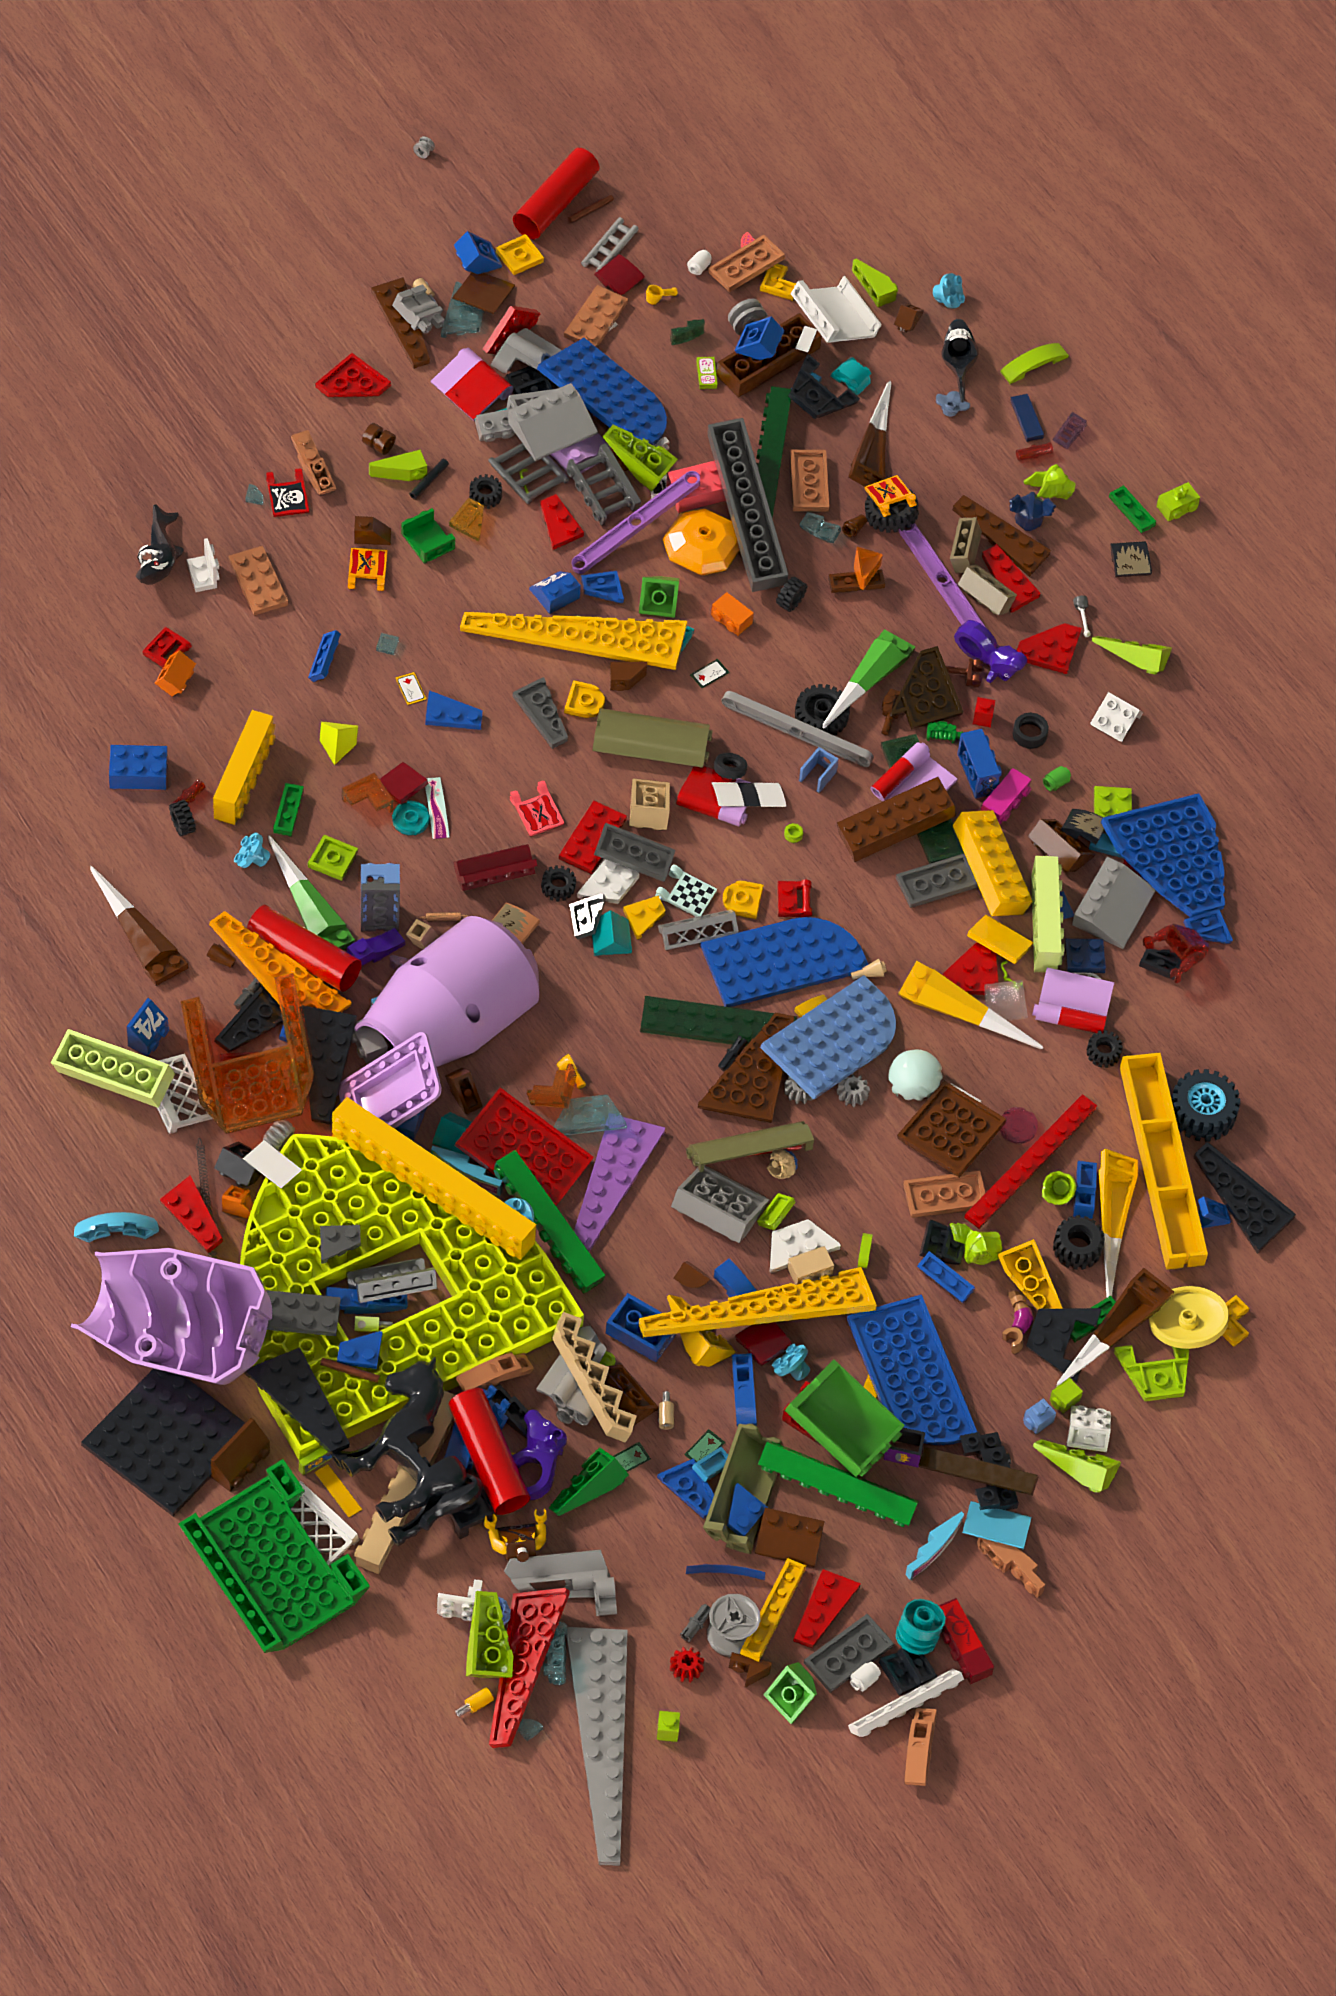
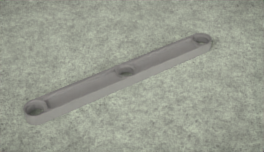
M727 691L721 700L722 704L731 710L820 747L860 766L868 767L874 759L873 754L862 747L735 692Z

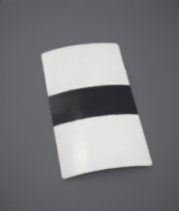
M711 782L719 806L786 807L784 794L779 783Z

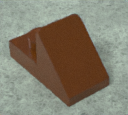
M734 1652L731 1653L729 1668L733 1669V1671L748 1673L745 1687L770 1675L772 1662L761 1659L758 1662Z

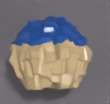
M787 1149L773 1150L770 1159L774 1160L767 1166L768 1171L773 1177L778 1179L790 1178L795 1174L798 1167V1160L794 1153Z

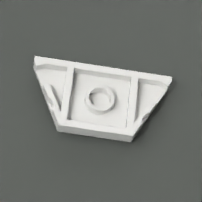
M605 859L579 890L577 898L583 899V897H592L603 893L606 896L605 901L618 904L639 879V872Z
M809 1219L772 1232L770 1273L787 1268L788 1259L823 1246H825L828 1253L840 1250L841 1245Z

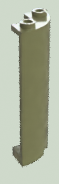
M600 708L592 751L703 767L704 762L708 763L709 752L706 751L707 741L712 739L713 730H709V724Z
M804 1121L691 1144L686 1148L687 1158L692 1160V1164L695 1167L698 1166L699 1172H704V1165L787 1147L803 1144L805 1151L813 1150L814 1138L809 1126Z
M739 1424L703 1529L715 1541L721 1539L726 1542V1547L751 1554L763 1515L745 1536L737 1535L728 1528L727 1521L730 1515L733 1490L735 1485L739 1483L767 1506L778 1472H766L761 1469L762 1466L758 1465V1462L768 1440L782 1446L784 1445L776 1437H762L759 1428L753 1424Z

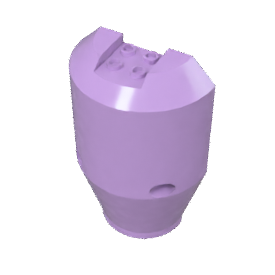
M477 916L466 917L396 970L365 1017L355 1026L354 1030L357 1032L362 1026L372 1027L383 1034L394 1047L413 1035L423 1032L429 1037L436 1067L474 1053L538 1003L539 971L536 960L531 950L526 949L518 938L506 929L502 923Z
M172 1248L108 1253L95 1252L102 1271L100 1294L91 1315L81 1324H71V1328L82 1331L131 1363L219 1385L231 1383L258 1361V1354L266 1335L268 1320L272 1319V1305L258 1272L253 1267Z

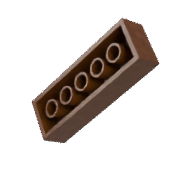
M800 313L780 324L784 329V333L773 357L758 360L733 352L717 362L716 376L738 398L804 359L807 354L810 355L820 349L822 335L818 330L808 352L795 349L804 326L816 329Z
M935 777L837 822L838 833L853 861L857 862L955 817V805L939 777Z

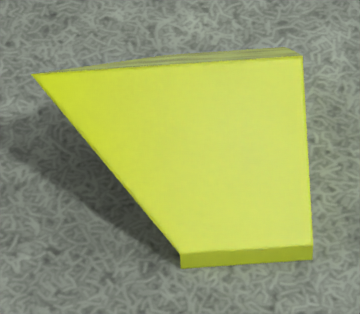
M321 722L320 742L333 764L336 765L357 745L358 726Z

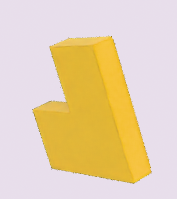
M776 264L767 270L760 286V291L793 301L794 298L791 292L796 283L783 280L788 267Z
M1237 1295L1225 1303L1228 1308L1229 1321L1227 1329L1222 1335L1233 1347L1249 1335V1332L1237 1320L1249 1312L1250 1308Z

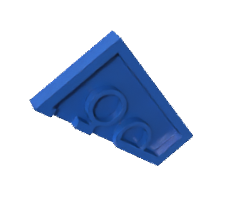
M429 690L425 725L481 730L483 710Z
M694 1458L657 1475V1478L700 1517L703 1519L707 1518L714 1493L707 1481L704 1482L693 1470L692 1466L696 1463Z

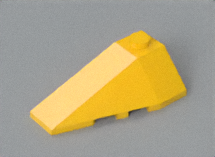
M1034 1239L998 1254L1005 1273L1037 1310L1063 1309Z
M667 1296L671 1311L691 1309V1306L682 1297ZM711 1330L680 1333L686 1352L691 1357V1361L697 1366L710 1367L735 1353V1350L721 1334L716 1336Z

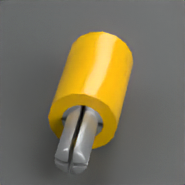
M485 1687L467 1698L465 1705L457 1709L455 1713L458 1717L468 1711L473 1714L494 1701V1698L489 1689Z

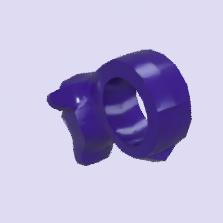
M974 620L966 621L958 628L954 635L955 642L967 656L990 665L991 669L986 679L989 683L997 676L1007 681L1027 663V658L1022 652H1017L1010 645L999 646L992 633L981 623Z
M530 1410L524 1417L527 1424V1447L512 1456L518 1469L526 1463H536L542 1467L540 1480L535 1485L526 1487L531 1497L530 1500H536L543 1497L552 1487L557 1456H563V1447L567 1444V1436L563 1430L557 1428L551 1421L543 1418L537 1410Z

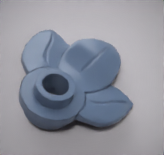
M951 391L947 395H936V403L942 406L943 414L946 416H955L959 411H966L970 407L969 402H961L958 391Z

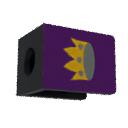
M902 1428L900 1431L902 1435L897 1442L919 1446V1451L915 1452L891 1446L885 1452L884 1460L918 1467L926 1432Z

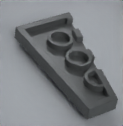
M544 677L513 692L512 697L552 749L568 741L567 733L561 718L558 716L557 708L553 703Z

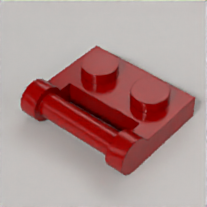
M165 627L143 650V655L160 665L163 669L167 662L164 657L176 644L180 645V647L175 652L180 650L182 653L189 651L192 645L188 640Z
M810 880L778 881V917L812 916V908L810 907L812 882ZM797 890H802L803 908H797Z

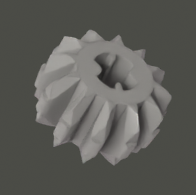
M852 1074L851 1078L847 1077L838 1083L837 1095H839L840 1101H845L846 1106L850 1103L854 1108L856 1103L861 1106L863 1101H867L870 1088L867 1086V1080H862L861 1075L856 1078Z
M790 1076L788 1077L784 1087L785 1095L789 1096V1101L795 1099L796 1104L802 1101L804 1105L807 1103V1100L812 1101L813 1098Z
M280 1118L267 1130L263 1141L265 1140L277 1151H280L290 1136L294 1134L295 1127L288 1120Z

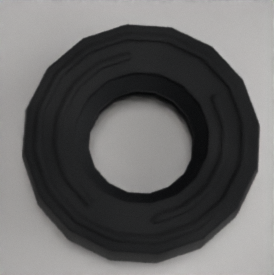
M734 753L719 754L714 762L715 772L728 779L742 778L745 776L748 767L747 761ZM726 764L734 765V766H736V767H735V768L728 767V766H726Z

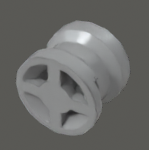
M422 136L419 139V143L414 145L413 150L417 156L425 159L429 156V152L434 150L435 144L430 138Z

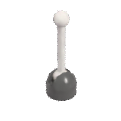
M1081 595L1075 597L1073 603L1075 608L1081 611L1085 630L1083 634L1085 637H1089L1091 632L1088 630L1084 611L1088 607V598Z

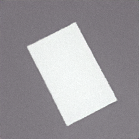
M265 1140L243 1158L280 1188L302 1171L301 1168Z

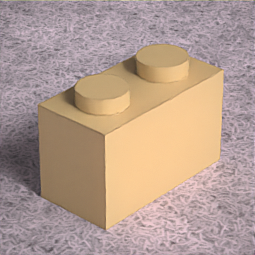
M825 1246L789 1258L787 1269L795 1285L802 1284V1281L806 1279L815 1281L824 1275L830 1277L833 1275L834 1264Z

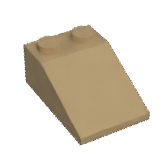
M632 779L629 826L667 830L670 811V783Z

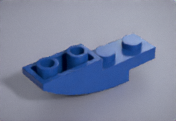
M327 1287L326 1296L341 1297L340 1309L344 1310V1314L387 1313L407 1309L408 1307L407 1294L359 1303L357 1289Z
M752 1353L732 1355L737 1427L739 1424H753L757 1426Z

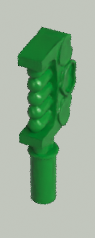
M947 722L928 723L927 741L935 737V739L952 740V743H955V738L960 739L961 733L964 732H956L957 727L947 724Z

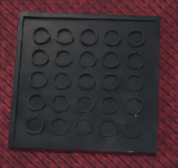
M152 1369L81 1441V1446L171 1516H174L211 1478V1459L238 1432L245 1422L185 1376Z

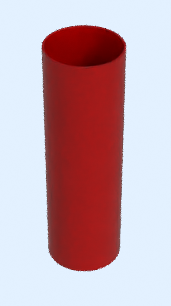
M575 148L514 214L513 224L520 234H526L532 240L538 239L599 172V163L591 152L584 148Z
M267 905L260 906L248 922V930L252 933H257L259 938L268 944L271 943L276 950L282 954L285 953L306 968L307 972L341 992L348 990L359 976L362 966L359 959Z
M472 1388L457 1394L449 1401L448 1406L479 1478L483 1482V1487L495 1514H509L524 1507L531 1497L482 1388Z

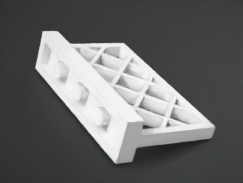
M181 1054L159 1060L160 1062L170 1064L169 1066L172 1070L180 1074L178 1080H172L171 1083L175 1086L172 1090H167L159 1108H157L169 1134L177 1132V1128L214 1119L212 1109L186 1055ZM182 1061L184 1068L181 1070L174 1067L173 1064ZM182 1076L191 1079L192 1083L187 1085L180 1082ZM177 1086L187 1090L185 1096L175 1092ZM190 1091L198 1094V1101L187 1097ZM172 1096L182 1100L180 1106L171 1102ZM184 1102L195 1105L192 1111L182 1106ZM197 1107L206 1110L207 1114L200 1115L195 1113ZM182 1112L189 1115V1118L180 1121L178 1114Z
M299 1481L305 1490L299 1498L301 1500V1508H291L290 1510L292 1512H301V1522L299 1523L303 1529L304 1526L316 1525L315 1535L308 1536L310 1539H315L317 1549L318 1539H330V1548L318 1549L320 1553L330 1552V1557L327 1561L330 1567V1564L335 1562L352 1544L355 1545L360 1539L358 1534L302 1481ZM304 1512H314L316 1514V1521L304 1522ZM318 1525H328L330 1527V1534L318 1535ZM333 1538H342L346 1542L341 1548H333Z

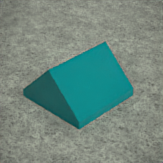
M611 910L601 915L596 933L592 935L594 956L632 953L629 920Z
M447 1113L441 1117L432 1144L466 1155L454 1145L472 1122L454 1113Z

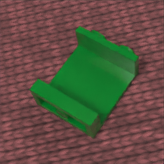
M433 508L422 511L419 515L408 518L401 523L402 536L424 564L455 549L454 535L452 533L446 535L434 520Z

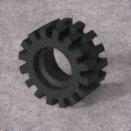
M485 474V477H482V475H479V478L475 477L474 481L470 483L469 497L471 502L475 503L477 507L481 505L480 508L484 509V506L490 509V505L495 507L496 504H499L502 498V484L499 482V479H494L493 475L489 478L488 474ZM490 489L493 492L490 494H482L479 492V490Z
M795 576L791 577L784 584V587L781 588V592L778 593L776 604L788 612L793 611L798 606V603H801V599L804 598L808 588L807 584Z
M185 800L170 804L171 819L179 836L195 832V820L188 803Z
M555 865L554 869L552 866L549 867V870L546 869L541 883L542 893H545V897L550 896L552 901L556 898V902H559L560 898H562V901H565L566 897L569 899L571 894H574L576 886L574 872L570 873V869L567 868L565 870V866L562 865L561 868ZM556 879L563 880L566 885L564 887H556L552 884V881Z
M1104 1030L1103 1034L1101 1031H1098L1097 1035L1094 1033L1090 1037L1087 1046L1088 1059L1090 1061L1093 1060L1092 1064L1094 1065L1099 1063L1098 1067L1101 1068L1102 1064L1105 1065V1068H1108L1109 1064L1111 1067L1119 1061L1123 1049L1122 1041L1118 1040L1119 1036L1116 1035L1114 1037L1113 1032L1107 1034V1030ZM1099 1045H1107L1112 1051L1110 1053H1102L1097 1047Z

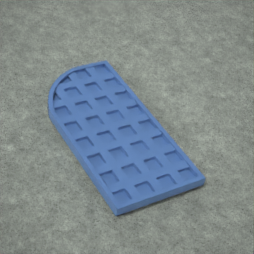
M863 975L764 1041L760 1048L811 1098L816 1099L882 1054L889 1047L896 1030L894 1010L888 998Z

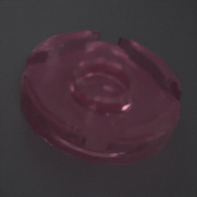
M1013 1107L1003 1113L1002 1116L1006 1118L1007 1123L1000 1132L1005 1139L1015 1144H1023L1035 1137L1038 1122L1032 1112H1028L1022 1107Z

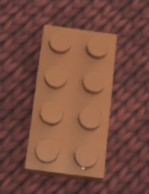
M762 235L709 267L708 272L730 293L783 261L785 254L765 235Z
M597 285L564 332V337L574 342L585 338L595 347H598L627 305L628 298Z
M790 450L793 511L829 512L826 450Z
M263 546L228 556L230 565L254 616L288 606V599Z
M980 1170L964 1172L960 1178L954 1174L904 1180L903 1182L911 1218L968 1211L985 1194Z

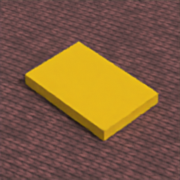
M988 915L983 916L967 934L971 939L1014 964L1032 948L1034 943Z

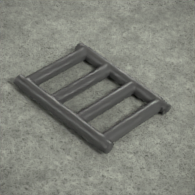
M523 443L495 459L491 457L488 460L491 466L527 504H530L533 498L562 482L567 483L570 480L548 455L542 458L547 464L546 466L516 482L511 475L536 462L534 458L530 456L507 470L500 463L526 450ZM551 470L558 476L529 493H526L521 488Z

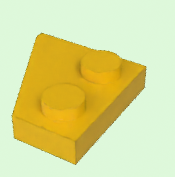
M659 896L623 907V912L629 920L636 939H640L642 934L647 929L653 927L655 922L660 920L666 912Z

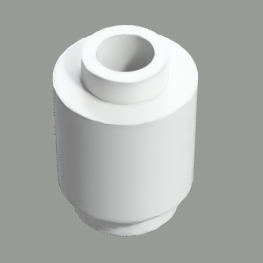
M706 250L698 251L687 263L689 271L692 274L700 275L711 264L712 256Z
M873 1662L865 1663L850 1675V1684L855 1690L863 1692L879 1679L878 1676L881 1675V1672Z

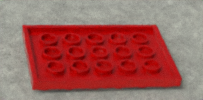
M501 1087L454 1145L493 1175H495L494 1166L496 1161L516 1150L555 1206L559 1204L594 1158Z

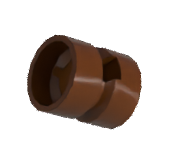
M371 423L362 437L364 444L371 448L374 447L382 455H386L392 449L396 440L395 434L388 430L383 431V427L376 423Z

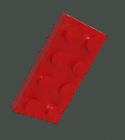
M593 800L560 852L559 860L593 874L602 859L594 855L605 823L622 828L627 820V815Z

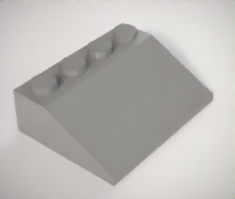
M572 383L509 410L508 424L535 461L598 434L580 394Z
M1107 857L1076 910L1072 926L1124 949L1156 890L1126 865Z
M704 1165V1172H699L697 1168L678 1187L671 1207L693 1218L696 1222L710 1227L713 1231L727 1236L730 1240L740 1243L767 1206L769 1199Z

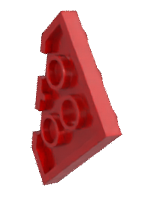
M510 305L482 350L487 354L496 355L512 333L517 334L525 328L530 330L535 326L541 313L536 309Z
M353 353L348 355L315 383V388L327 397L380 396L391 387L390 380Z
M1063 623L1021 640L1017 652H1022L1029 664L1067 674L1082 628Z
M978 942L942 974L970 995L999 994L996 953Z

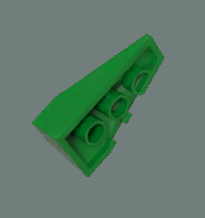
M599 1447L581 1465L583 1470L578 1476L574 1475L570 1479L572 1482L570 1487L560 1492L549 1506V1509L557 1516H560L620 1486L629 1474L615 1457Z

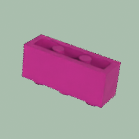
M1012 768L984 801L981 811L993 810L999 824L1002 821L1006 822L1013 808L1017 809L1023 796L1027 797L1030 793L1031 779Z

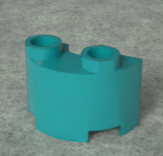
M853 357L844 361L830 376L839 383L844 382L856 395L860 394L871 384V371L869 368L863 367Z

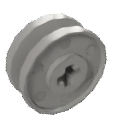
M747 299L738 303L728 314V321L733 326L736 334L740 336L747 324L768 318L766 311L757 299Z

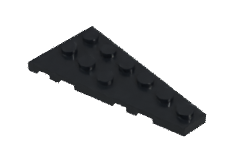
M262 985L218 1034L214 1042L228 1053H231L284 1023V1021L291 1019V1017Z
M300 1005L311 1120L331 1125L332 1113L338 1098L357 1022V1015Z
M1208 1142L1194 1154V1159L1257 1254L1295 1218L1296 1214Z
M300 1347L252 1366L244 1372L248 1378L253 1379L261 1390L268 1393L271 1399L292 1419L294 1418L298 1421L305 1431L307 1430L313 1435L314 1439L331 1455L350 1447V1443Z

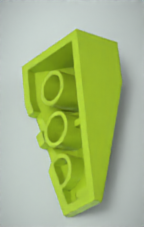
M612 425L603 436L635 478L651 492L678 460L665 448L659 445L657 447L651 445L644 438L642 440L638 439L631 432L616 425Z
M1101 636L1092 637L1094 643L1133 665L1147 670L1146 673L1157 674V672L1164 671L1172 651V647L1148 643V645L1142 644V646H1139V643L1135 641H1125V643H1122L1120 639Z
M1042 1439L1033 1444L1035 1449L1075 1480L1089 1487L1090 1491L1097 1493L1109 1488L1121 1464L1120 1461L1100 1454H1096V1456L1085 1455L1084 1450L1071 1449L1069 1451L1065 1445Z
M475 1592L467 1652L466 1677L512 1678L513 1653L512 1649L510 1650L507 1631H505L497 1592Z

